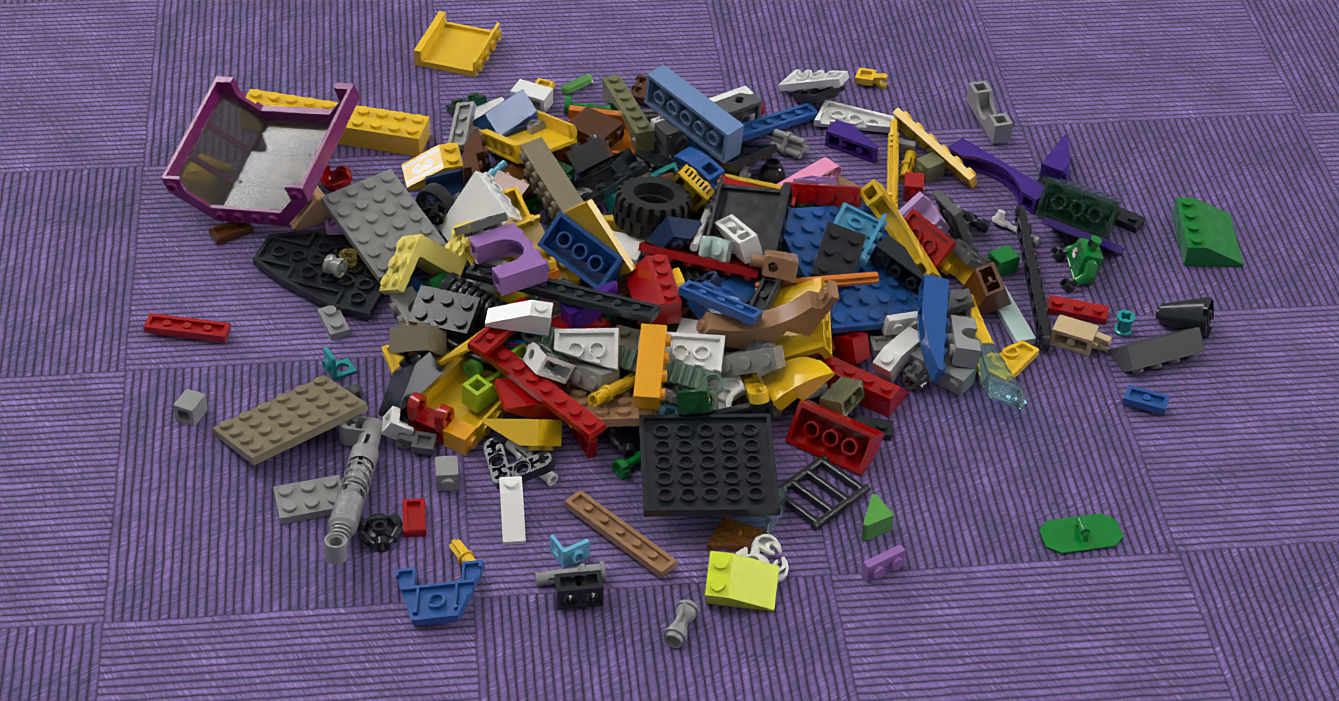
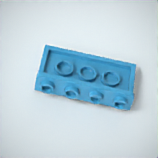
M844 202L833 223L866 235L855 270L858 273L861 266H866L888 223L884 221L887 214L883 213L879 220Z

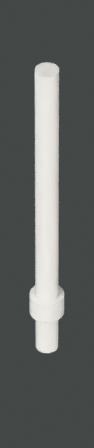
M712 195L704 204V212L700 220L702 226L694 235L690 245L691 251L698 250L706 229L707 218L711 216L710 206L711 202L715 201V195Z

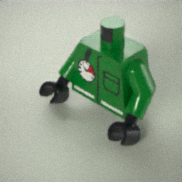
M1093 235L1090 239L1080 238L1076 243L1066 246V249L1063 250L1058 246L1051 249V252L1054 253L1052 257L1057 261H1062L1067 255L1066 260L1073 281L1064 278L1060 282L1065 292L1072 293L1076 285L1092 286L1103 261L1099 247L1102 240L1098 236Z

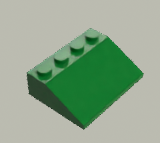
M1176 198L1172 218L1183 265L1243 267L1230 214L1196 198Z

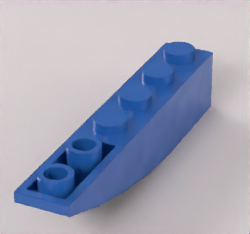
M925 274L919 287L917 330L926 368L932 383H937L939 377L943 376L946 370V364L943 361L947 355V348H944V345H946L948 333H945V330H947L949 318H946L950 309V303H947L950 298L951 289L948 288V279Z

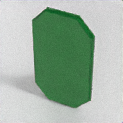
M1101 513L1047 520L1039 529L1046 548L1061 554L1115 547L1123 538V533L1116 519Z

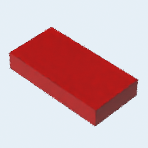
M425 498L402 499L403 538L426 536Z

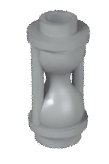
M680 600L676 606V619L664 631V642L669 647L680 648L685 644L688 635V624L693 622L699 614V607L695 602L691 600Z

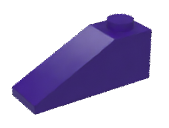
M836 119L826 130L825 146L876 164L879 147L854 125Z
M1067 135L1061 138L1042 162L1039 178L1045 174L1061 182L1068 180L1071 170L1069 169L1070 154Z
M616 281L594 288L595 290L619 295ZM559 302L561 319L570 329H579L590 325L604 313Z

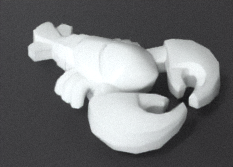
M762 534L755 537L750 554H748L747 547L740 549L736 554L769 563V560L760 554V551L768 555H775V552L770 549L771 547H774L779 554L782 553V549L777 538L771 534ZM781 557L782 567L779 568L778 583L783 582L788 575L789 566L785 557ZM775 560L773 564L778 565L779 561Z

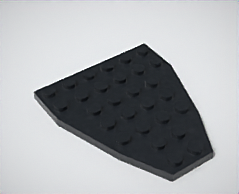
M326 230L269 234L252 258L253 265L282 286L322 307L334 306L336 310H340L345 315L369 320L384 296L379 291L380 283L345 235H328ZM333 254L337 258L347 260V268L342 277L338 278L332 273L326 274L323 272V262L327 255Z

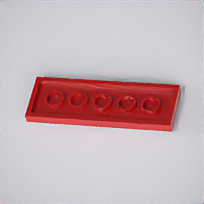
M647 241L639 243L638 251L643 252V256L667 255L669 262L679 260L683 261L682 265L689 267L701 265L702 269L706 271L722 270V274L727 276L739 274L742 275V279L754 281V279L763 276L761 268L750 266V264L734 260L723 262L710 257H701L698 255L699 252L682 248L680 250L662 248Z

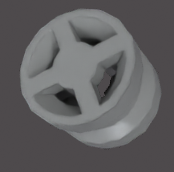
M329 254L323 262V272L326 274L332 273L335 277L340 278L346 271L347 260Z

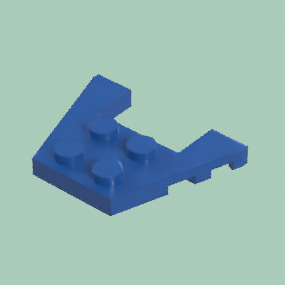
M484 561L463 562L462 578L459 581L416 585L417 571L415 567L395 569V575L413 626L460 621L485 569Z

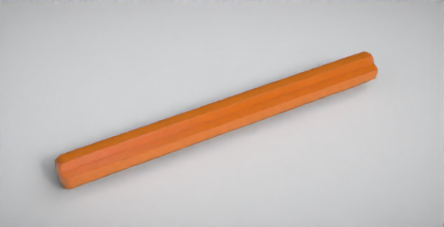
M878 272L803 277L796 278L795 282L782 280V288L820 277L825 284L828 280L836 281L837 287L877 284L879 276ZM761 281L755 283V290H757Z

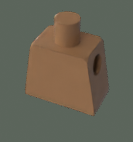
M767 249L764 251L763 256L752 254L750 266L761 268L763 276L795 282L799 265L797 254Z

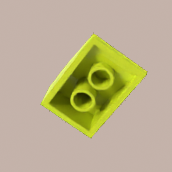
M710 551L705 604L774 611L779 566L734 553Z

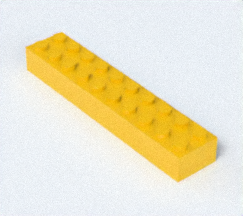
M250 89L245 97L255 104L258 101L263 105L332 109L339 103L258 89ZM356 105L338 144L418 156L422 154L431 135L430 117ZM238 109L239 129L260 132L263 124ZM272 126L267 131L270 134L321 142L327 130Z

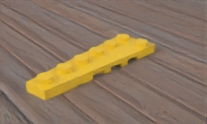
M897 108L892 112L894 119L898 121L897 128L911 141L916 140L924 151L928 149L929 153L933 151L946 161L945 168L971 189L977 185L976 173L970 167L966 168L958 156H952L950 150L944 144L941 146L933 134L926 133L924 127L919 122L915 123L907 111L903 112Z

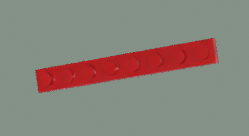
M503 344L485 358L487 362L589 441L606 430V424L546 377L535 374L520 357Z

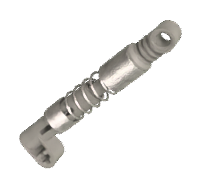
M356 416L339 425V441L344 445L353 447L341 481L342 484L339 487L340 492L337 493L329 519V533L324 538L325 560L332 565L343 564L348 558V546L351 537L357 531L379 458L378 447L382 437V421L374 417Z

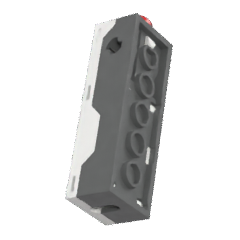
M746 86L709 98L741 123L760 118L765 112L762 100ZM662 116L651 119L650 124L654 129V150L651 151L662 154L672 162H677L674 156L690 147L689 140L691 138Z

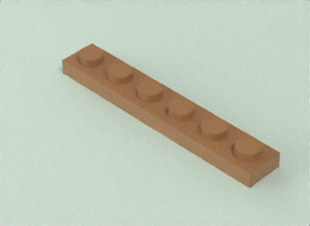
M581 489L565 500V508L658 577H664L677 567V560Z

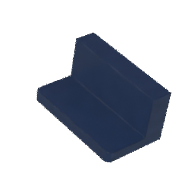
M461 168L425 177V186L430 183L440 184L451 193L452 197L456 193L462 192L465 187ZM429 195V199L431 201H433L434 203L437 202V200L434 197Z

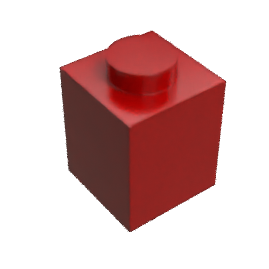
M905 172L902 201H910L919 191L923 193L924 173Z

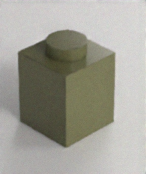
M933 151L916 158L914 173H924V182L929 183L944 176L946 161Z

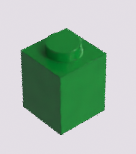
M1009 245L989 251L988 258L991 262L994 261L1000 277L1018 271L1020 256Z

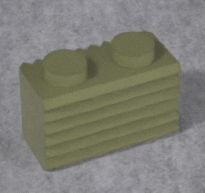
M841 376L835 383L831 384L830 389L825 394L820 396L819 404L847 416L865 397L863 381L861 379L855 380L854 378H844Z

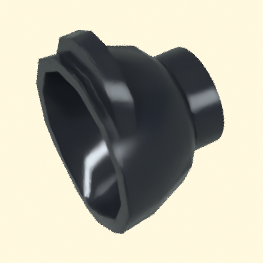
M775 157L766 159L765 164L760 168L758 179L773 184L785 180V170L781 165V161Z

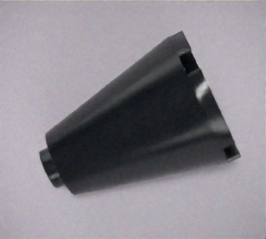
M1205 297L1161 303L1160 307L1156 309V319H1159L1160 324L1178 330L1199 327L1202 338H1209L1212 331V326H1210L1211 320H1214V300Z

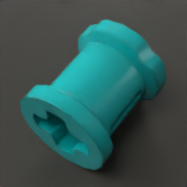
M1121 310L1116 316L1118 321L1114 327V333L1120 337H1129L1132 334L1131 325L1135 321V315L1131 311Z

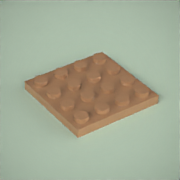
M570 384V397L602 420L606 427L639 426V415H657L656 409L634 408V387L615 396L610 402H603L597 407H593L587 401L588 395L593 392Z

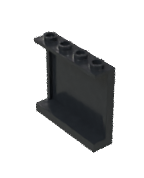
M720 177L719 184L715 185V201H712L710 206L711 217H708L706 222L707 234L703 236H715L724 239L714 222L733 214L758 235L763 255L766 249L781 252L793 199L792 184L783 183L782 190L725 184L724 178ZM732 250L731 257L738 258Z

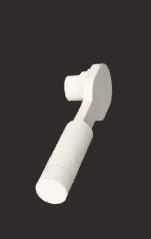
M999 209L995 216L992 217V221L1013 230L1017 234V227L1005 220L1004 215L1006 212ZM1031 234L1034 237V244L1038 245L1041 239Z

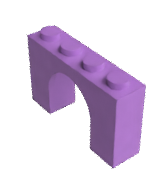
M515 223L468 237L470 253L478 264L505 256L518 258L512 262L492 268L494 286L502 296L548 281L550 267L547 260H543L539 250L533 247L531 240L525 237L523 230L519 229Z

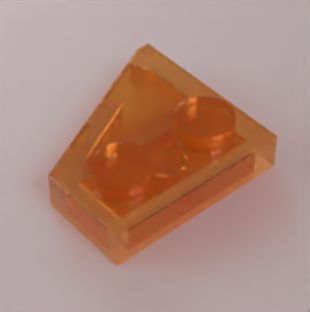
M723 516L707 543L706 551H714V548H727V552H737L744 547L751 551L752 542L755 537L765 534V530Z

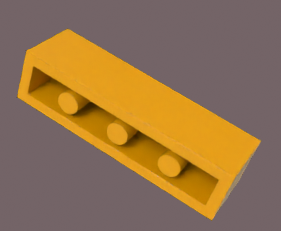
M641 324L633 393L634 408L660 410L661 401H665L666 388H662V385L667 383L668 371L664 370V366L669 365V352H666V347L671 346V334H667V325Z

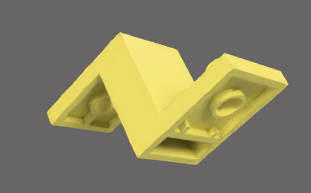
M474 221L460 222L454 225L451 230L452 236L445 247L422 234L402 236L396 244L397 250L394 256L389 260L387 273L380 281L381 287L379 291L385 295L404 293L415 266L430 275L446 271L447 274L455 272L461 276L467 262L464 244L469 239L468 237L465 238L464 234L456 236L454 228Z

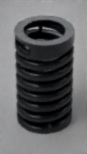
M455 272L449 273L438 287V289L449 291L450 289L452 292L480 297L481 304L473 325L481 330L485 328L488 308L509 304L504 300L500 301L499 297L493 296L492 293L487 292L485 289H480V286L474 285L473 282H467L466 278H460L459 274Z

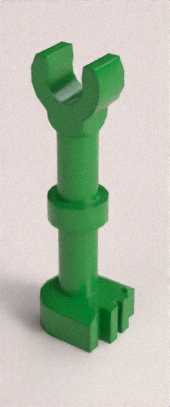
M565 95L564 113L569 114L570 105L618 111L613 104L600 106L592 105V103H572V97Z
M640 451L636 452L629 459L623 460L618 458L612 461L613 472L621 480L628 478L631 474L630 467L636 464L641 465Z

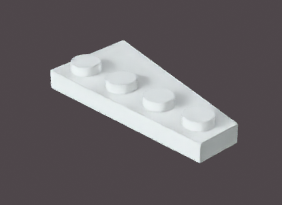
M825 100L814 120V126L830 127L837 119L854 125L858 130L890 133V120L894 119V116Z

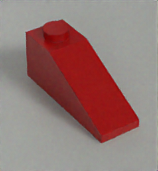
M845 332L831 334L836 348L832 350V354L837 358L850 362L852 365H859L863 363V360L871 357L867 333Z

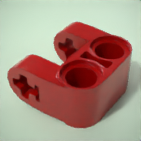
M414 392L408 400L407 414L409 426L414 428V432L421 431L437 434L436 442H441L443 440V430L455 418L454 408L441 404L437 410H434L427 406V397L418 392Z

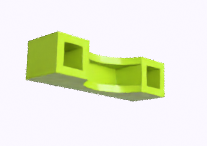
M521 343L511 351L523 360L528 345ZM499 370L488 378H482L476 374L462 384V403L477 414L499 398L493 383L495 379L508 377Z

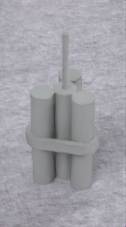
M775 129L773 132L775 137L763 135L772 138L773 141L770 144H777L778 151L784 156L790 155L801 159L804 152L809 153L810 146L806 145V139L795 136L792 132L788 131L786 133Z

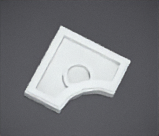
M740 375L722 377L724 389L722 393L717 395L719 409L731 407L738 397L745 395L746 389ZM716 379L710 380L707 383L708 388H718L719 382Z

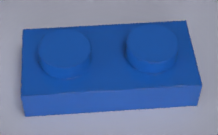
M1128 385L1123 405L1164 415L1170 396Z

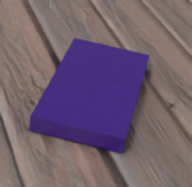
M1044 217L1042 222L1045 226L1079 239H1090L1093 236L1047 217ZM1101 238L1102 242L1099 247L1120 255L1123 254L1124 247Z

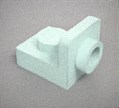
M702 236L698 255L730 262L734 242L715 236Z

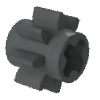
M914 363L912 366L908 365L903 370L905 375L902 376V379L907 388L916 391L918 388L922 389L927 384L926 379L928 375L923 366Z

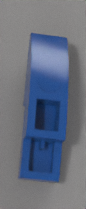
M688 147L674 156V159L682 167L687 164L695 169L697 175L704 181H707L713 190H715V185L720 175L725 176V170L695 148Z

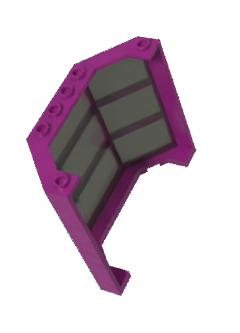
M216 76L161 177L168 192L217 221L287 226L309 203L360 99L355 84L336 83L334 90L338 96L339 103L332 109L269 106L263 105L258 101L255 104L245 98L246 94L240 91L234 77Z

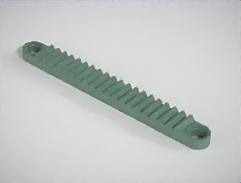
M550 326L549 336L537 334L534 338H528L526 332L520 333L523 340L528 344L536 342L554 349L555 329L559 328ZM619 345V370L636 375L638 350ZM670 359L669 365L664 366V370L668 371L667 384L684 389L708 388V381L716 379L719 382L717 395L722 393L724 389L723 379L717 373Z

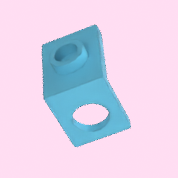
M550 535V552L561 566L565 568L590 557V541L585 539L567 548H563L555 536Z

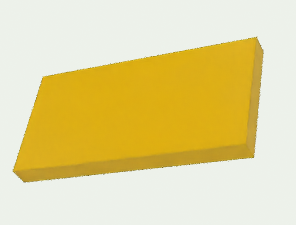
M592 199L571 207L564 212L568 217L624 258L619 276L636 269Z

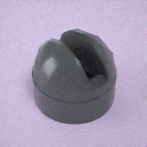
M359 383L345 388L361 399L363 391Z

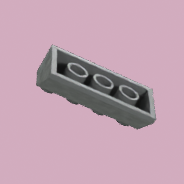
M1199 327L1178 330L1108 349V353L1123 372L1131 371L1132 374L1144 372L1145 367H1150V370L1160 368L1163 362H1168V365L1178 363L1182 357H1185L1186 360L1197 358V353L1205 351Z

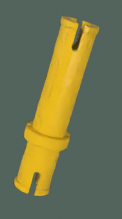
M630 373L610 385L601 386L598 391L588 395L587 401L589 405L597 407L603 402H610L615 396L633 388L636 375L633 376L634 373Z

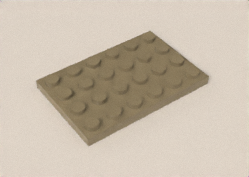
M324 375L316 377L312 382L305 385H299L288 393L280 394L269 402H263L252 410L241 412L237 417L224 420L212 429L217 438L250 463L256 465L369 410L366 402Z

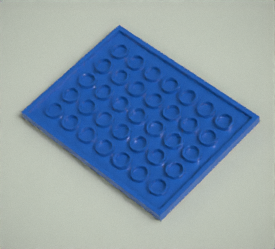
M861 204L860 207H855L877 218L876 215L866 204ZM842 206L790 209L782 245L787 253L797 254L799 260L797 273L800 278L810 277L828 222H834ZM884 229L878 243L889 235L886 229ZM868 260L866 266H861L858 273L878 272L879 282L877 284L850 286L849 290L837 287L839 299L830 309L831 334L882 329L886 315L917 311L918 295Z

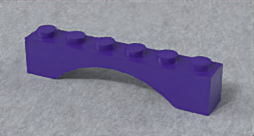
M961 138L948 146L950 154L954 157L958 156L966 168L970 167L975 173L991 177L1006 186L1015 196L1018 206H1025L1026 211L1034 215L1048 205L1050 189L968 140Z

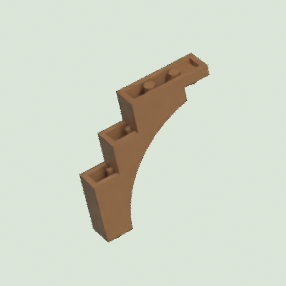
M828 280L819 293L808 290L800 297L786 304L764 310L762 318L754 325L743 324L740 320L726 317L723 314L706 312L698 320L696 330L699 334L725 335L726 347L744 351L754 338L777 343L786 331L809 336L838 301L837 282Z

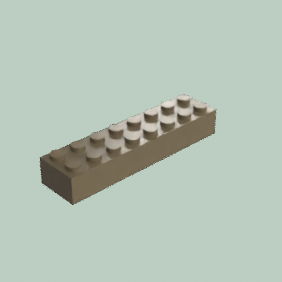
M542 137L520 145L522 152L519 153L522 164H525L526 167L523 169L525 178L529 180L532 189H535L538 199L542 200L544 208L548 209L551 219H555L560 211L564 213L569 208L584 202Z

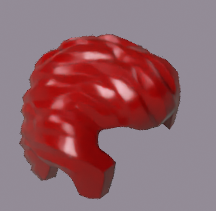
M327 165L320 178L321 185L327 188V190L334 192L350 185L352 174L345 165L338 166L334 171H331V166Z

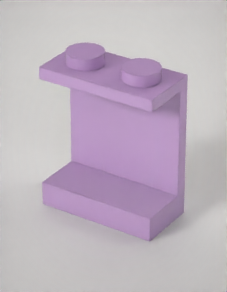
M920 191L899 210L905 218L911 209L914 208L944 233L951 228L932 201Z

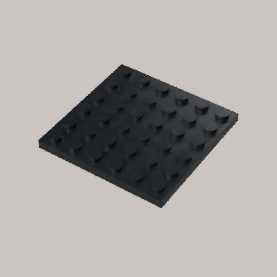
M770 414L639 415L644 517L780 515L781 507Z

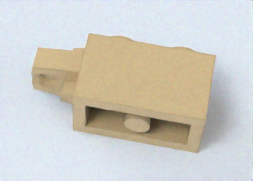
M1059 314L1052 329L1050 345L1090 356L1092 349L1108 351L1112 337L1098 332V325Z

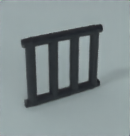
M826 455L817 458L778 486L780 502L809 522L814 531L824 526L871 490L868 484L862 485L829 462ZM823 467L856 491L848 496L814 471ZM807 477L841 502L832 507L799 482ZM792 488L826 513L817 518L784 493Z

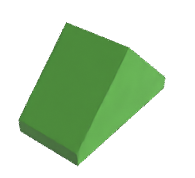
M872 494L863 523L862 541H867L889 532L893 527L894 514L877 494Z

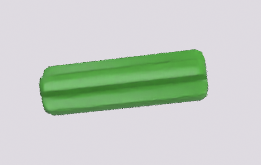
M589 73L562 85L561 92L569 95L592 84L593 77Z

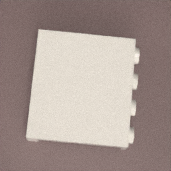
M475 171L444 217V223L438 226L448 242L452 236V228L460 222L477 221L506 212L508 220L501 222L502 226L513 222V220L517 222L523 221L519 214L520 211L513 207L510 203L511 199L504 195L503 189L494 182V177L491 174ZM468 259L465 264L467 269L471 266Z

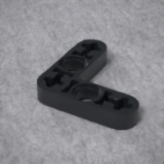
M498 437L488 439L483 446L492 481L499 490L500 474H504V477L522 476V483L551 472L555 467V461L549 452H540L510 464L505 446ZM494 447H496L497 453H493ZM497 461H503L500 466H494ZM529 468L524 474H518L521 469Z

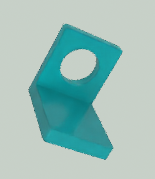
M323 348L324 359L322 360V365L333 381L356 373L355 367L348 358L336 362L329 348ZM342 365L347 366L349 368L347 371L340 372L337 370V368Z

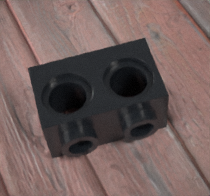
M601 570L554 574V593L557 610L603 606L604 586Z

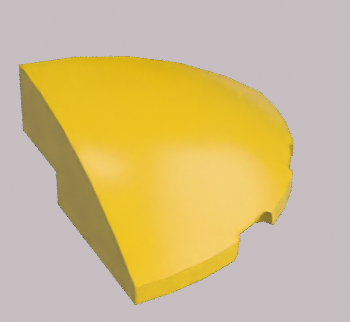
M796 357L786 360V366L762 376V379L768 389L769 398L773 401V405L782 411L797 398L804 401L835 374L820 360L810 357Z

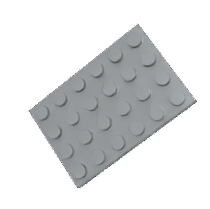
M391 169L321 197V203L379 283L387 273L389 260L394 256L397 250L396 244L402 236L422 234L443 247L447 244Z

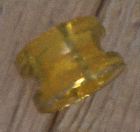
M346 248L339 252V258L347 260L348 268L357 264L356 250Z

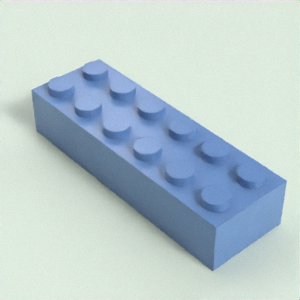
M665 65L647 74L644 103L723 164L740 154L744 125Z

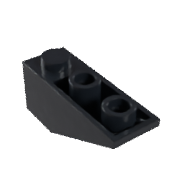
M888 235L875 246L869 260L918 295L924 275L906 248Z

